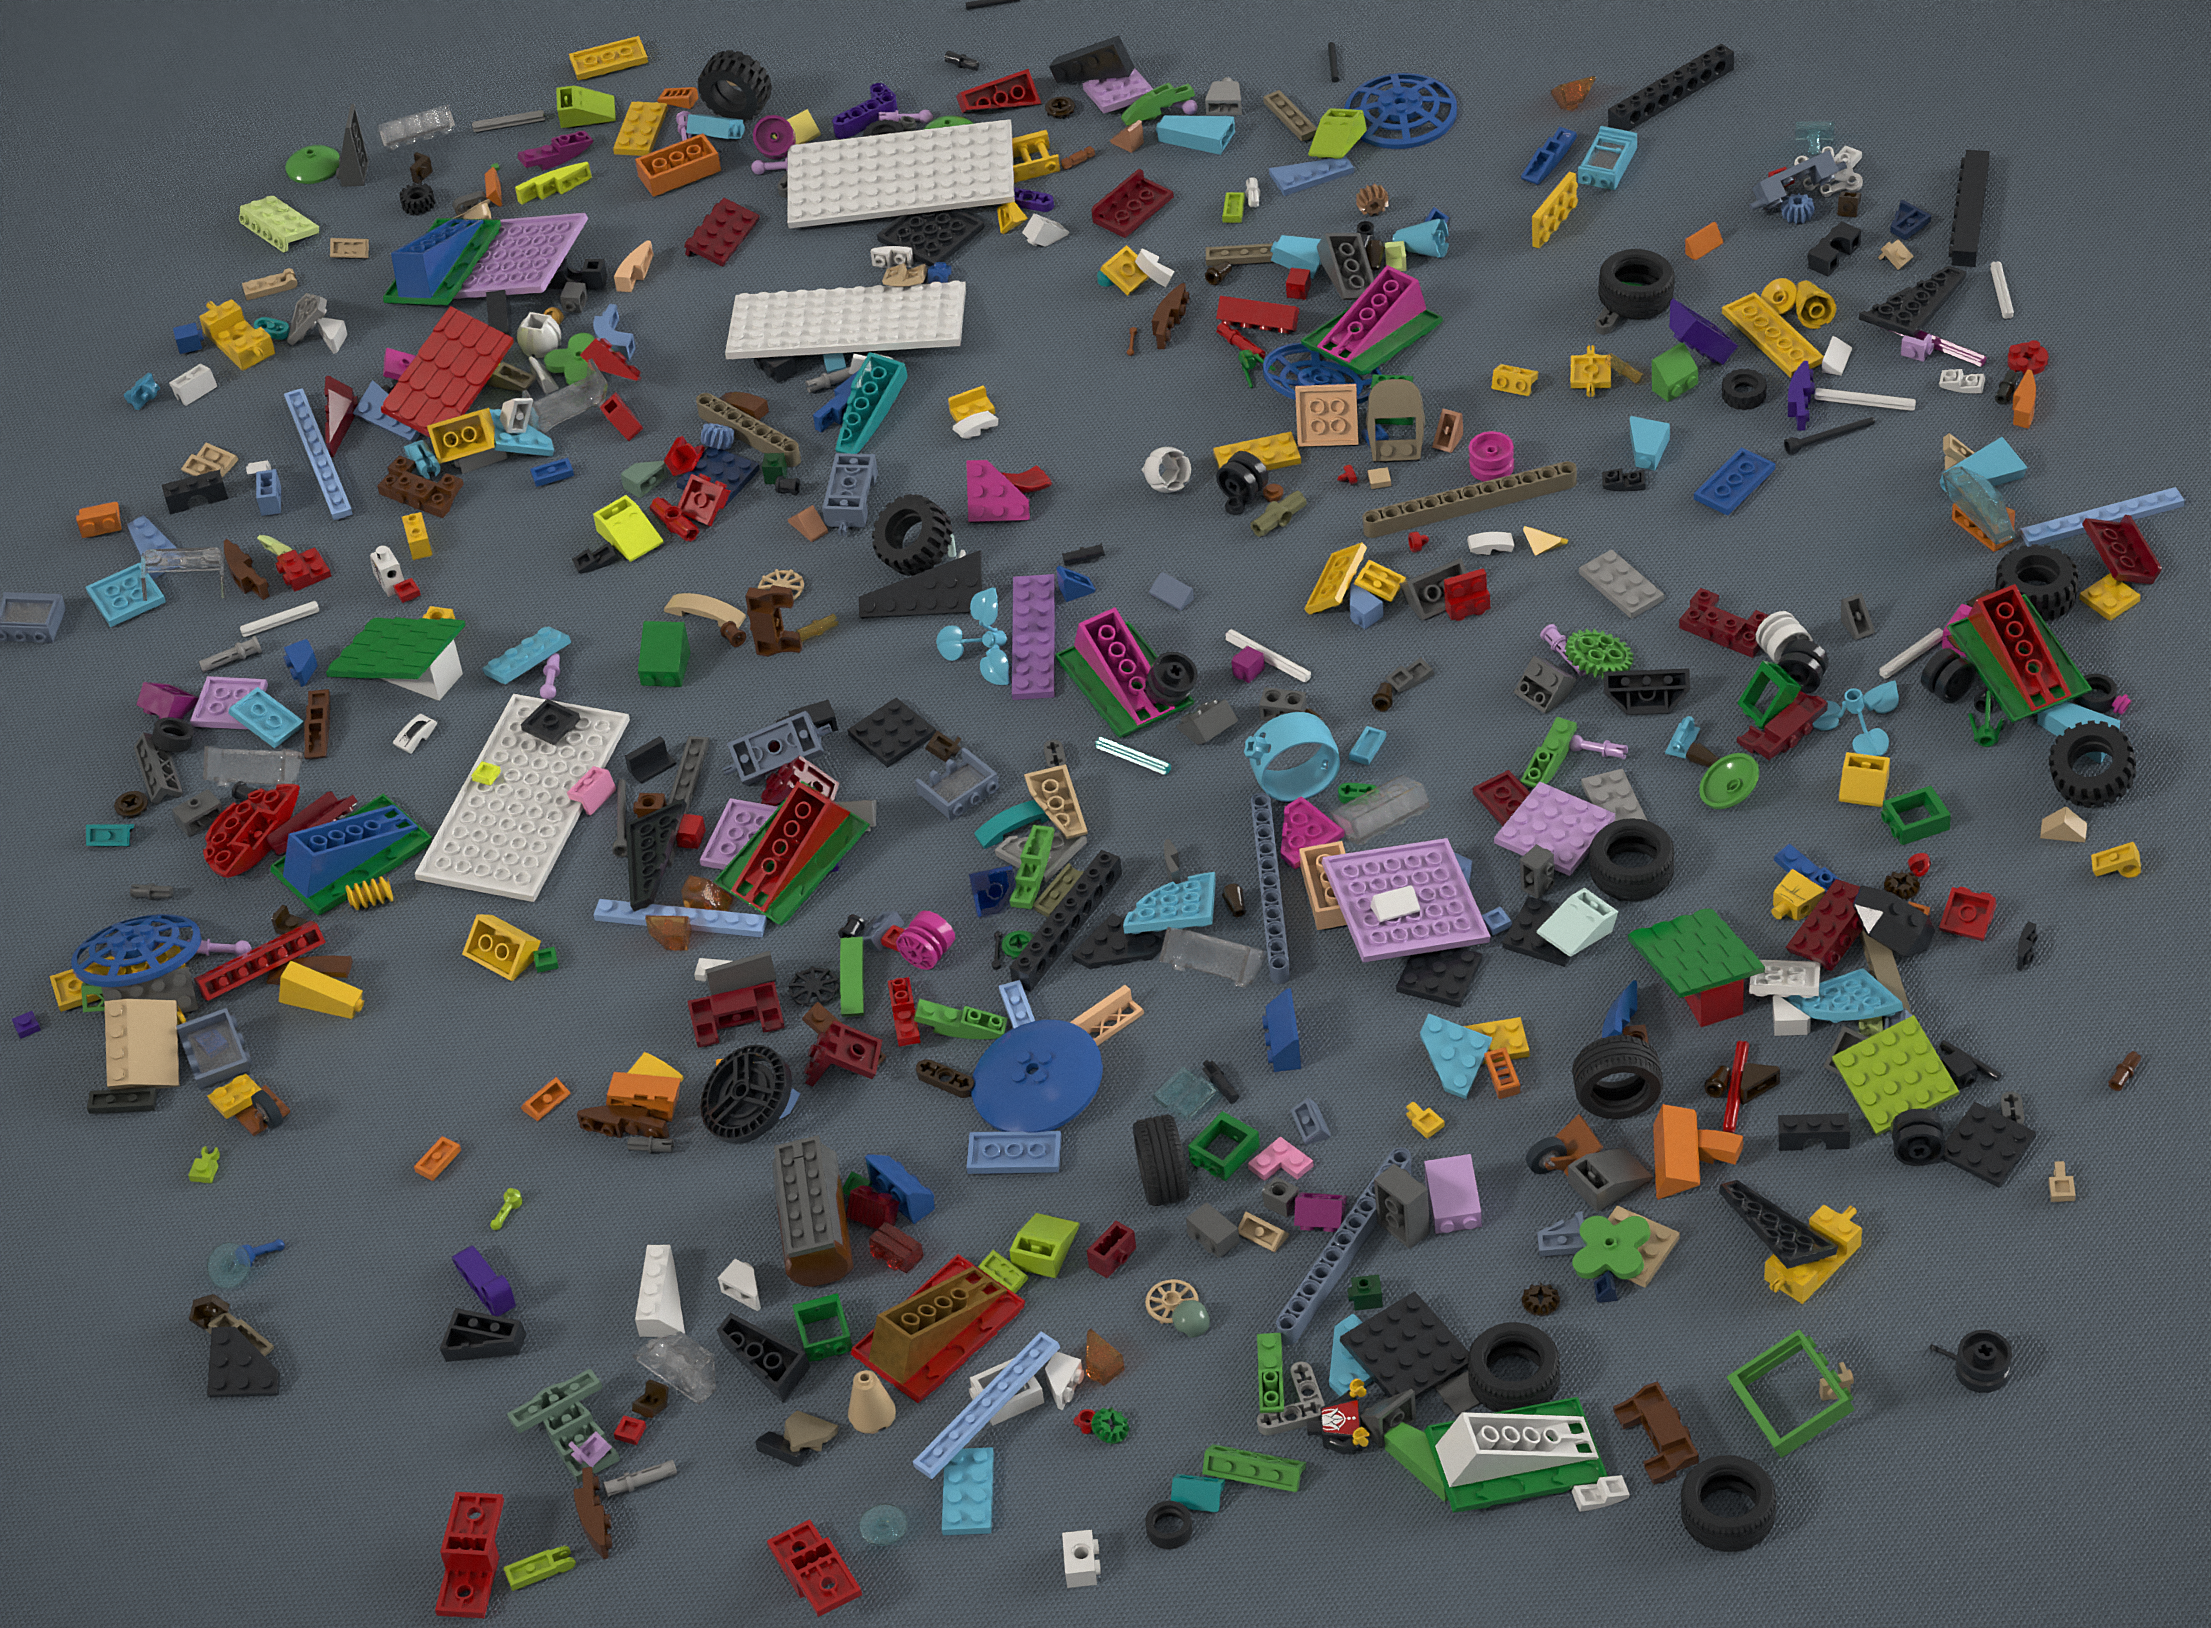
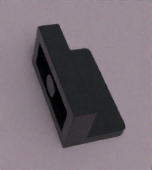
M661 736L625 755L628 771L641 784L676 765L675 760L667 752L665 740Z

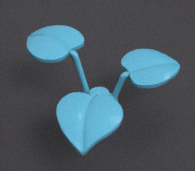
M993 587L974 595L970 603L973 618L979 620V625L990 631H987L982 638L962 639V630L954 625L946 626L939 632L936 644L939 652L945 659L954 661L963 654L964 648L962 643L983 642L985 646L990 648L986 652L987 657L982 658L980 661V670L983 677L996 685L1010 684L1009 662L1006 654L999 649V647L1004 646L1006 643V634L997 628L991 627L998 613L996 588Z
M1896 681L1879 685L1868 691L1864 696L1859 689H1849L1845 693L1842 709L1836 702L1827 701V711L1813 723V728L1831 730L1838 726V718L1843 717L1847 708L1851 713L1858 714L1864 734H1859L1854 738L1852 743L1854 751L1857 754L1883 755L1889 747L1888 736L1880 728H1875L1868 732L1861 711L1864 706L1869 711L1874 709L1877 713H1887L1894 710L1899 703Z

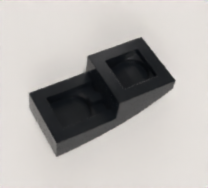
M610 542L594 552L588 548L572 558L580 574L601 569L619 559Z

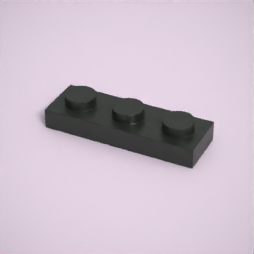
M156 1087L90 1091L87 1110L89 1114L154 1111L158 1092Z

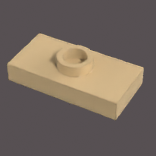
M330 238V257L368 258L369 239Z

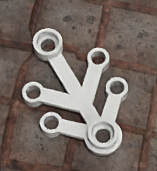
M1830 146L1824 147L1822 153L1830 150L1834 159L1833 148ZM1848 153L1839 155L1840 163L1843 158H1848L1845 161L1847 169H1845L1846 175L1837 172L1831 182L1837 180L1840 183L1833 186L1830 184L1821 186L1820 191L1823 197H1829L1833 193L1844 189L1856 192L1861 188L1863 184L1862 177L1853 172L1851 157ZM1799 156L1795 160L1794 165L1804 162L1809 158ZM1810 177L1803 181L1804 188L1807 191H1812L1815 187L1820 186V184L1814 186Z

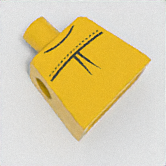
M1792 869L1773 892L1774 908L1771 910L1772 915L1779 920L1787 915L1793 920L1799 921L1813 911L1824 896L1825 889Z

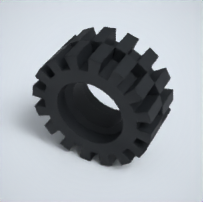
M419 182L418 185L412 183L413 186L407 185V189L403 188L402 192L400 191L399 197L405 213H410V215L416 213L417 216L421 212L426 214L425 211L429 212L431 211L430 208H434L435 198L430 185L428 186L426 183L422 185V182Z

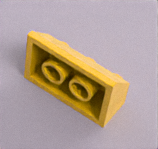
M489 408L427 426L439 464L494 448L495 426Z
M477 914L462 955L508 980L514 981L534 961L533 951L538 950L541 941L494 915Z

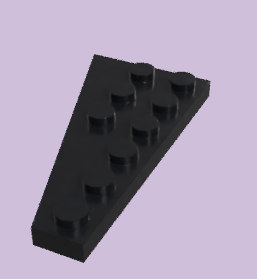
M1947 266L1932 274L1930 279L1926 281L1920 280L1915 287H1907L1887 298V302L1881 305L1878 303L1873 305L1872 310L1860 312L1859 320L1914 338L1964 281L1966 271Z
M981 550L859 596V617L879 618L971 613L970 603L972 598L977 593L983 591Z
M684 799L626 823L630 906L634 912L654 904L687 806Z
M1734 1180L1720 1185L1719 1193L1787 1269L1836 1255L1838 1249L1836 1244L1740 1181Z

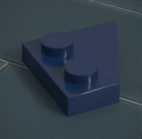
M1902 199L1899 209L1896 211L1895 219L1892 221L1890 232L1903 240H1907L1931 222V215Z

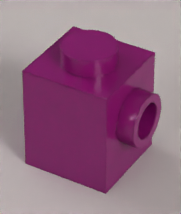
M1249 646L1243 648L1231 660L1233 675L1250 683L1265 669L1264 654Z

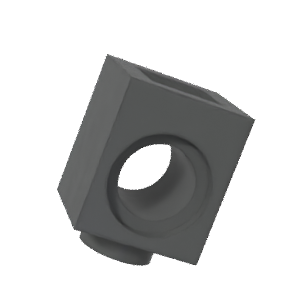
M566 282L560 296L563 312L582 313L588 299L585 283Z
M1276 1176L1270 1184L1267 1183L1262 1191L1264 1207L1286 1218L1295 1209V1198L1299 1195L1298 1187Z

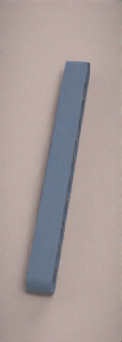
M1256 793L1251 797V808L1269 973L1272 982L1282 984L1289 980L1290 970L1271 801L1266 793Z
M1396 1148L1389 1154L1278 1316L1276 1327L1277 1333H1281L1282 1344L1291 1345L1299 1339L1377 1224L1374 1179L1394 1163L1411 1174V1154L1406 1148Z

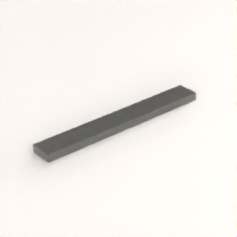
M688 736L667 804L669 805L684 799L687 804L684 814L689 813L710 744L709 737ZM676 838L666 866L672 867L678 848Z

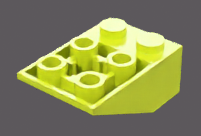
M627 495L593 513L597 532L630 562L664 543L639 506Z

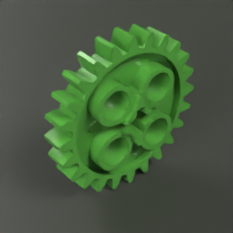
M1585 629V632L1578 630L1577 633L1573 632L1565 646V655L1568 656L1567 660L1573 661V666H1579V671L1586 670L1587 675L1593 673L1595 678L1598 675H1601L1603 678V672L1630 671L1634 660L1632 658L1633 653L1630 652L1631 648L1625 647V642H1619V637L1614 639L1611 633L1605 635L1604 631L1598 633L1596 629H1593V632H1590L1588 629Z

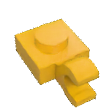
M1411 1102L1406 1106L1409 1110L1406 1116L1412 1120V1126L1427 1139L1445 1127V1121L1430 1108L1423 1111L1415 1102Z

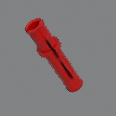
M1224 322L1217 326L1218 330L1216 332L1226 338L1229 344L1237 346L1242 351L1250 350L1253 354H1259L1264 359L1265 355L1263 354H1266V352L1243 337L1241 332L1230 328Z

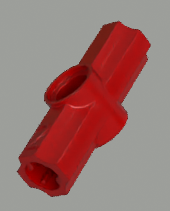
M657 497L653 499L649 506L650 511L666 524L669 532L678 534L685 541L692 542L696 539L699 529L682 514L680 507L672 506L664 498Z

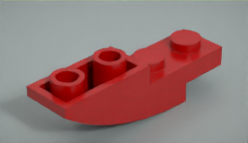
M909 977L887 981L898 1046L921 1043L918 1024L914 1021L915 1007Z

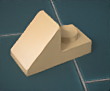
M1950 433L1943 437V451L1946 454L1945 470L1974 454L1972 450Z

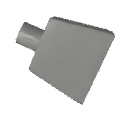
M1229 77L1223 78L1222 81L1212 82L1205 98L1206 115H1242L1239 82L1233 81Z

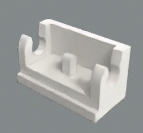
M202 364L197 365L169 383L177 400L181 399L185 406L218 387L211 369Z

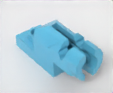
M424 440L404 446L408 458L416 463L415 470L418 475L430 479L428 472L432 471L435 476L439 474L440 464Z

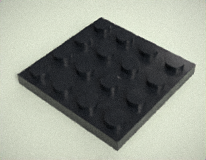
M959 209L901 215L877 234V240L887 246L912 248L913 259L931 267L936 262H944L983 230L985 225L983 221Z
M1415 1291L1340 1336V1343L1389 1398L1412 1389L1415 1392L1416 1400L1468 1367L1469 1351Z

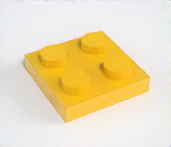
M1126 245L1102 265L1100 270L1128 296L1150 277L1135 263L1138 255Z
M2111 574L2106 575L2079 594V600L2109 621L2140 602L2141 598L2140 594L2122 581L2114 580Z
M247 1074L237 1076L227 1085L216 1088L207 1097L210 1103L228 1119L253 1104L251 1096L262 1089Z

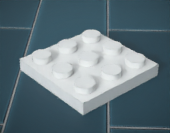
M1760 960L1765 966V972L1750 977L1749 994H1755L1756 996H1767L1768 994H1776L1780 997L1800 995L1803 998L1819 996L1820 963Z

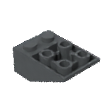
M1625 1148L1586 1154L1568 1165V1183L1596 1212L1653 1179V1176Z

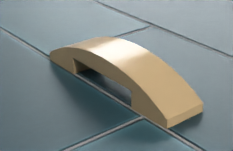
M683 593L673 595L664 608V612L681 617L687 612L717 620L719 627L728 621H733L739 629L746 618V614L718 599L700 594Z

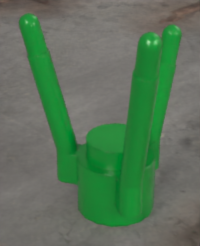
M1243 350L1239 352L1238 360L1242 365L1249 387L1253 388L1248 370L1253 369L1257 361L1263 364L1264 359L1259 354H1253L1250 350ZM1271 365L1269 369L1275 371V367Z
M1990 691L1986 693L1985 724L1979 730L1977 729L1973 714H1968L1974 733V741L1983 747H1990L1998 743L1999 734L2004 719L2001 718L1996 730L1990 725Z

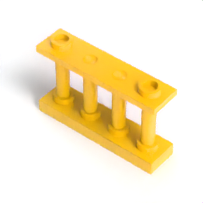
M1047 130L1012 138L1013 158L1022 156L1024 163L1013 165L1014 183L1060 171L1058 154L1050 156L1047 149H1050ZM1040 151L1042 158L1032 161L1029 154Z

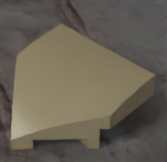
M797 1410L785 1421L784 1438L789 1440L792 1452H799L803 1447L821 1451L822 1444L838 1434L839 1426Z

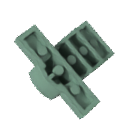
M591 1369L564 1383H557L545 1388L533 1400L507 1413L510 1423L519 1434L542 1422L556 1451L578 1483L583 1481L582 1468L590 1466L585 1461L580 1464L571 1455L574 1450L568 1444L572 1441L580 1448L596 1431L611 1445L605 1433L594 1422L591 1413L579 1402L603 1388L600 1380ZM613 1447L592 1467L594 1474L620 1460L618 1453Z

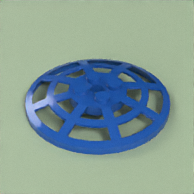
M1412 73L1389 74L1371 79L1360 85L1350 94L1344 109H1350L1352 100L1359 93H1365L1361 106L1352 109L1363 110L1365 119L1372 124L1367 132L1361 136L1360 140L1373 146L1388 149H1408L1428 144L1444 135L1452 127L1457 116V102L1454 94L1447 86L1431 77ZM1400 83H1411L1416 85L1412 88L1401 87ZM1393 84L1391 89L1386 91L1379 90L1383 86ZM1432 84L1440 88L1450 98L1439 97L1436 91L1429 85ZM1425 88L1432 96H1421L1418 91ZM1371 94L1379 96L1378 102L1367 104ZM1423 102H1434L1430 112L1423 109ZM1440 103L1451 104L1450 113L1442 123L1435 117ZM1378 108L1380 116L1376 119L1368 110ZM1418 115L1423 117L1415 122L1408 123V120ZM1386 119L1391 121H1400V124L1385 123L1384 121ZM1427 122H1431L1437 127L1424 135L1410 138L1409 129L1422 126ZM1379 127L1388 130H1402L1403 139L1374 136V133Z
M1292 343L1273 350L1266 356L1263 363V376L1267 383L1277 392L1293 400H1296V393L1289 385L1356 384L1357 404L1368 401L1370 392L1363 396H1359V394L1362 392L1363 386L1372 383V378L1361 381V378L1350 368L1333 362L1321 361L1318 352L1309 350L1301 343ZM1311 352V360L1290 363L1284 358V356L1295 353ZM1276 360L1284 366L1280 377L1268 373L1270 366ZM1312 366V367L1305 368V369H1303V370H1301V371H1300L1299 369H1297V368H1300V367ZM1378 367L1370 372L1372 377L1373 374L1382 375ZM1292 372L1298 376L1297 381L1286 379V375ZM1343 375H1348L1354 382L1345 383Z
M155 914L127 919L110 925L83 941L72 956V969L79 980L99 987H121L150 981L172 972L192 958L201 945L200 929L191 919L173 914ZM153 922H159L166 925L154 927L150 924H152ZM179 928H192L193 935L190 942L178 939L180 934ZM172 929L171 937L160 936L159 934L161 931ZM118 930V932H116L114 935L110 937H105L106 935ZM107 943V947L97 953L95 952L97 944ZM160 943H165L163 946L153 951L155 948L158 947ZM173 945L184 948L175 957L162 964H159L155 958L169 950ZM90 947V957L79 965L77 960L80 955ZM107 953H110V955L115 959L108 960L102 958V956H104ZM147 961L151 967L136 973L117 975L119 968ZM93 962L110 967L107 976L92 974L84 969Z

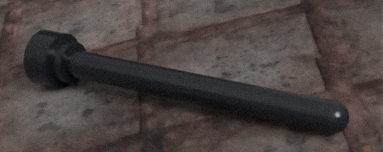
M1865 418L1801 439L1791 437L1784 440V448L1788 455L1798 453L1803 446L1873 425L1875 418Z

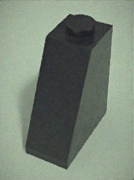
M506 291L486 292L489 326L512 337L511 305Z

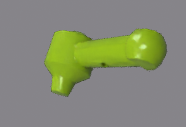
M509 1188L504 1193L505 1203L495 1219L490 1223L493 1230L497 1231L502 1227V1223L511 1209H517L522 1205V1197L519 1190Z

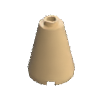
M864 1370L857 1373L854 1377L848 1418L857 1431L869 1434L878 1433L879 1429L883 1427L888 1428L894 1421L896 1414L895 1404L876 1374L872 1371Z

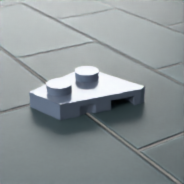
M1582 1211L1575 1213V1217L1566 1222L1561 1220L1552 1227H1546L1537 1232L1539 1256L1576 1254L1586 1247L1579 1232L1580 1226L1583 1223Z

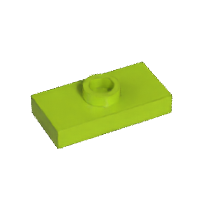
M1226 193L1222 215L1223 223H1242L1245 193Z
M994 1249L978 1266L979 1269L1013 1293H1016L1029 1279L1025 1273Z

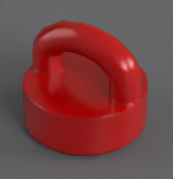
M1352 465L1343 466L1345 473L1338 476L1337 480L1339 482L1348 480L1350 485L1357 483L1358 480Z
M1417 531L1410 532L1408 535V544L1413 553L1421 552L1422 546L1429 541L1428 536H1420Z
M1926 853L1915 854L1907 862L1910 870L1918 877L1924 876L1931 865L1930 858Z

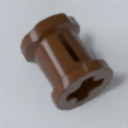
M728 621L721 626V636L727 638L733 647H739L745 642L746 633L743 630H739L735 622Z

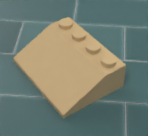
M121 999L104 1001L107 1087L110 1090L179 1087L176 1000Z

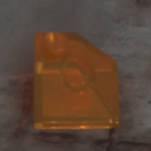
M1591 76L1564 83L1550 91L1560 109L1567 108V111L1577 109L1578 105L1585 100L1596 78Z

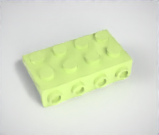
M267 196L264 199L240 206V223L283 253L288 251V243L319 233L318 225L275 196Z

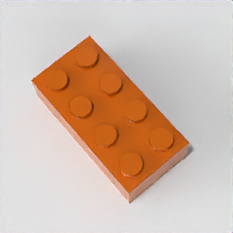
M703 133L635 159L638 177L653 197L721 171L718 152Z

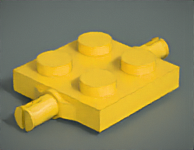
M1589 345L1587 346V354L1571 356V388H1587L1586 395L1590 397V391L1591 397L1595 395V388H1611V355L1595 354V346L1591 345L1590 350Z

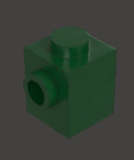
M764 453L762 471L765 484H775L779 475L786 478L787 466L784 453Z
M1379 1274L1351 1278L1352 1287H1348L1347 1292L1349 1302L1353 1301L1355 1311L1383 1308Z

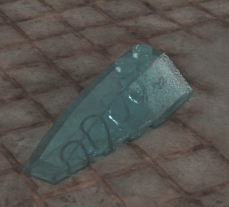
M1962 466L1951 468L1949 471L1942 473L1947 496L1996 545L2016 538L2001 493L1985 477Z

